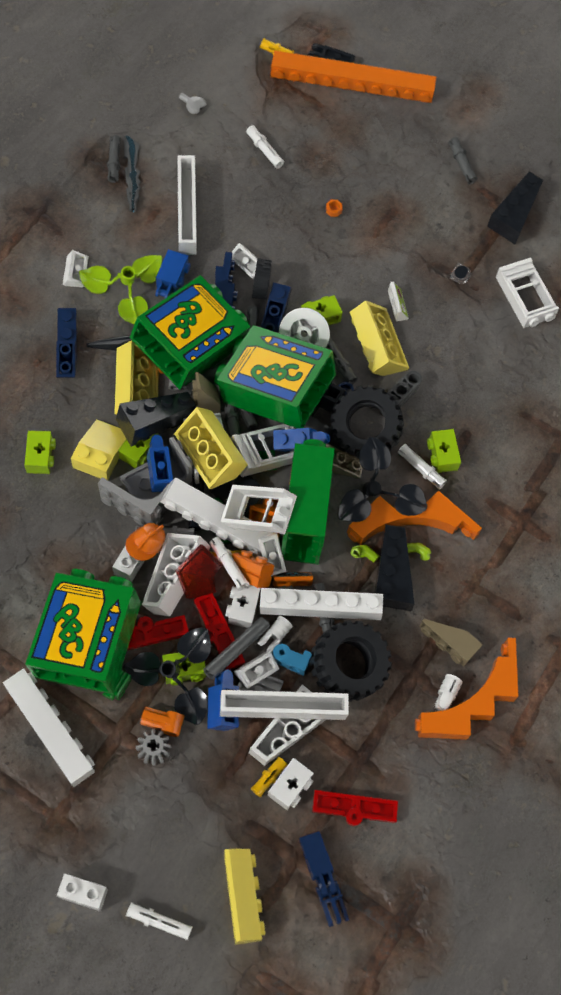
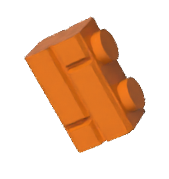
M248 550L232 554V558L250 585L257 588L270 586L274 564L267 562V558L262 556L254 557L253 552Z

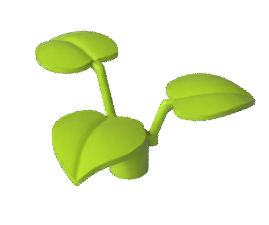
M149 255L141 257L134 261L132 267H123L121 273H118L113 280H111V274L107 268L92 266L79 271L80 280L90 292L103 294L107 291L108 285H112L120 278L121 282L128 286L129 299L125 298L120 301L118 313L125 321L135 324L137 317L148 310V305L143 297H132V284L135 278L139 277L145 283L156 282V276L162 265V256Z

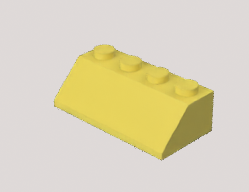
M365 300L350 311L352 324L356 328L357 337L362 344L363 353L368 360V367L372 373L386 376L410 369L387 308Z
M132 340L117 348L116 415L120 403L158 397V367Z
M196 407L174 433L209 489L236 479L248 465L211 410Z
M225 849L224 859L235 945L261 941L262 935H265L264 921L260 922L259 913L262 912L261 899L256 897V890H259L258 876L254 877L253 868L256 867L255 854H251L250 849Z

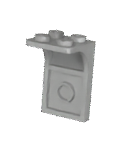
M171 437L169 438L168 447L173 479L176 477L189 484L192 482L193 462L189 455L185 456L183 453L184 448L181 442ZM148 463L120 476V480L127 492L139 499L148 500L161 494V492L151 491Z
M103 477L98 482L101 501L108 506L116 507L122 515L131 516L141 526L147 523L159 525L162 521L163 513L167 508L160 501L169 484L157 497L144 500L131 495Z

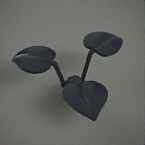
M369 437L359 453V463L365 470H375V473L370 478V482L364 484L363 493L359 489H353L344 495L339 505L338 519L351 522L365 520L371 512V504L366 499L368 496L372 497L379 494L397 497L394 507L400 514L414 516L423 513L427 509V503L423 491L417 485L406 484L400 488L399 494L381 490V485L375 481V478L379 473V469L384 470L389 467L391 454L382 441Z
M207 628L193 629L180 638L177 650L184 657L179 660L176 659L175 662L164 661L161 664L156 654L143 652L124 664L127 674H130L135 682L143 686L155 685L159 680V673L164 677L173 679L185 692L177 696L174 709L177 713L185 716V721L195 725H199L206 716L208 709L207 696L203 690L197 687L188 691L177 677L180 674L179 663L187 659L192 663H201L209 657L211 641Z

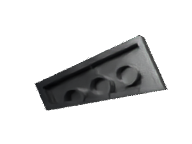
M529 171L491 214L487 227L515 245L543 180Z
M188 392L120 403L116 421L132 447L140 440H148L150 436L156 433H164L165 429L170 427L173 429L182 425L183 419L193 412L196 404Z
M386 524L382 536L374 593L383 594V607L412 611L415 603L406 531L404 527Z

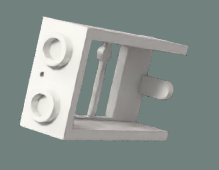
M531 257L499 268L496 279L523 328L534 327L541 322H549L556 317L559 307L554 303L535 269ZM526 276L529 277L531 283L514 287L512 281ZM534 286L545 307L528 312L517 290Z
M280 424L240 435H232L230 439L248 464L240 473L241 477L292 464L294 451L272 457L264 439L273 436V430L294 428L286 424ZM260 440L268 454V459H261L253 441Z
M232 485L220 522L233 529L285 534L297 496L283 488ZM249 497L269 499L262 522L242 520ZM276 499L278 503L271 523H266L269 509L273 505L272 500Z

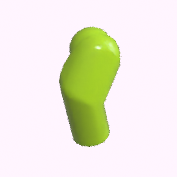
M407 543L408 553H419L420 559L423 561L430 559L431 550L421 543Z
M357 545L351 549V555L354 558L367 557L375 563L380 557L367 545Z

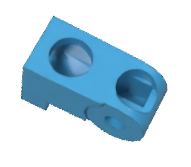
M278 644L273 650V657L278 665L304 676L312 658L311 652L305 650L302 655L290 650L286 644Z

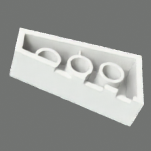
M167 533L142 605L154 615L171 616L211 546L201 536Z
M301 685L300 688L296 691L312 693L304 685ZM274 718L252 745L249 754L266 766L327 719Z

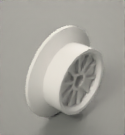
M297 308L290 311L281 321L279 328L280 334L326 348L330 338V329L326 319L319 312L310 308Z

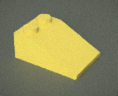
M96 419L79 441L71 457L73 468L100 479L103 477L109 480L119 460L118 450L127 440L121 428Z

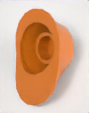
M147 523L134 531L127 538L125 544L129 555L140 561H147L161 551L165 541L164 525L159 526L155 523Z

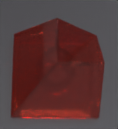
M201 544L175 570L187 599L216 593L214 575L223 567V564Z

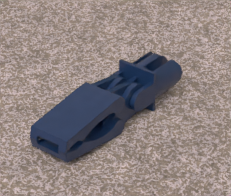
M320 831L299 837L312 881L315 880L317 884L316 892L329 928L333 927V921L327 905H330L337 925L341 924L342 921L336 902L339 904L344 921H350L342 899L343 895L340 892L337 881L333 879L332 874L334 870Z

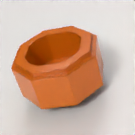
M331 199L326 203V213L330 217H338L342 214V203L339 200Z

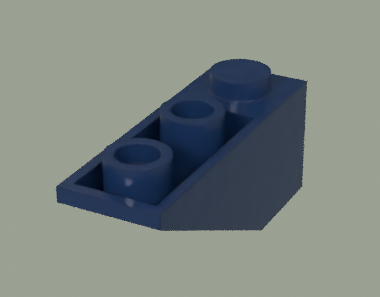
M273 282L261 328L279 333L280 324L290 299L291 287Z

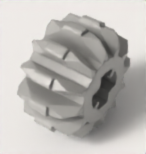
M152 729V735L145 731L143 732L145 739L141 737L137 739L140 745L136 746V750L141 751L138 754L139 759L145 757V764L151 759L152 766H155L157 759L162 764L164 763L162 756H170V753L166 750H170L172 746L171 744H166L170 739L168 736L163 737V731L156 735L155 729ZM155 743L157 746L156 751H151L149 746L152 747L151 744Z

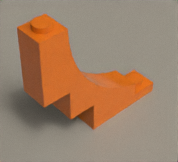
M438 490L426 502L427 509L423 513L414 516L400 514L395 507L393 508L379 496L371 503L370 515L361 522H352L348 527L347 534L353 542L362 545L372 536L384 531L386 524L392 526L424 525L444 530L450 534H453L460 528L465 536L474 540L479 535L482 527Z
M508 637L504 644L501 645V655L504 657L498 656L483 687L470 699L443 711L421 712L418 719H415V731H418V737L467 740L471 736L470 720L491 721L495 716L494 701L514 702L518 698L516 638Z

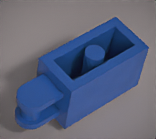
M168 249L156 276V297L162 296L167 298L171 295V292L174 293L179 287H183L185 273L188 274L191 266L188 261V255Z
M312 428L273 430L274 450L281 452L294 451L295 443L303 444L308 439L320 440L325 444L330 442V435L328 433L317 432V430Z
M154 435L151 438L147 463L151 491L162 492L167 484H170L173 480L169 447H164L163 439L160 435Z
M224 670L215 677V686L208 688L207 729L227 731L239 728V717H220L221 690H239V686L233 685V673L230 670Z

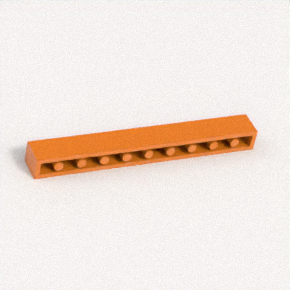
M275 50L271 64V77L428 103H432L436 76Z

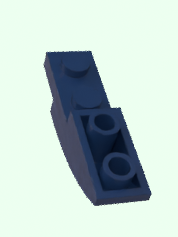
M225 252L223 266H216L215 285L222 292L223 299L235 310L236 306H233V301L237 302L238 291H235V283H232L233 275H230L231 270L234 271L235 260H232V252Z
M58 308L56 377L75 378L77 364L76 308Z

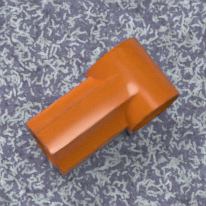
M145 707L140 724L161 730L166 735L179 737L185 716L174 711L164 712Z

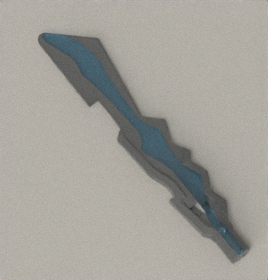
M125 135L124 159L128 158V167L125 168L126 183L128 185L126 193L130 212H136V204L140 199L138 193L141 190L139 186L141 181L138 179L140 171L135 168L140 145Z

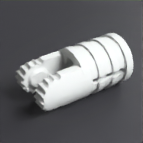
M278 616L274 624L270 626V629L258 641V644L262 646L270 637L273 638V642L266 651L273 653L275 646L280 644L293 625L284 617Z
M446 674L438 691L439 696L435 703L436 711L449 709L452 701H455L460 686L463 683L460 678Z

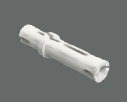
M254 125L250 126L246 133L254 141V145L261 149L276 169L282 167L284 160L266 141V137L261 135Z
M406 444L399 449L398 453L415 467L425 480L431 481L439 490L445 485L447 480L439 475L433 466L431 467Z
M220 537L213 538L209 545L216 553V559L223 564L239 591L244 590V584L248 587L249 582L232 558L231 551L225 547Z
M132 902L126 914L127 917L129 916L143 922L147 927L148 925L154 926L185 940H188L192 930V926L158 914L152 908L148 910Z

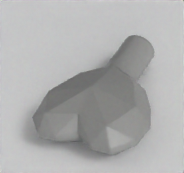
M184 93L179 95V99L186 103L187 110L192 114H198L200 109L206 106V100L202 97L190 98Z

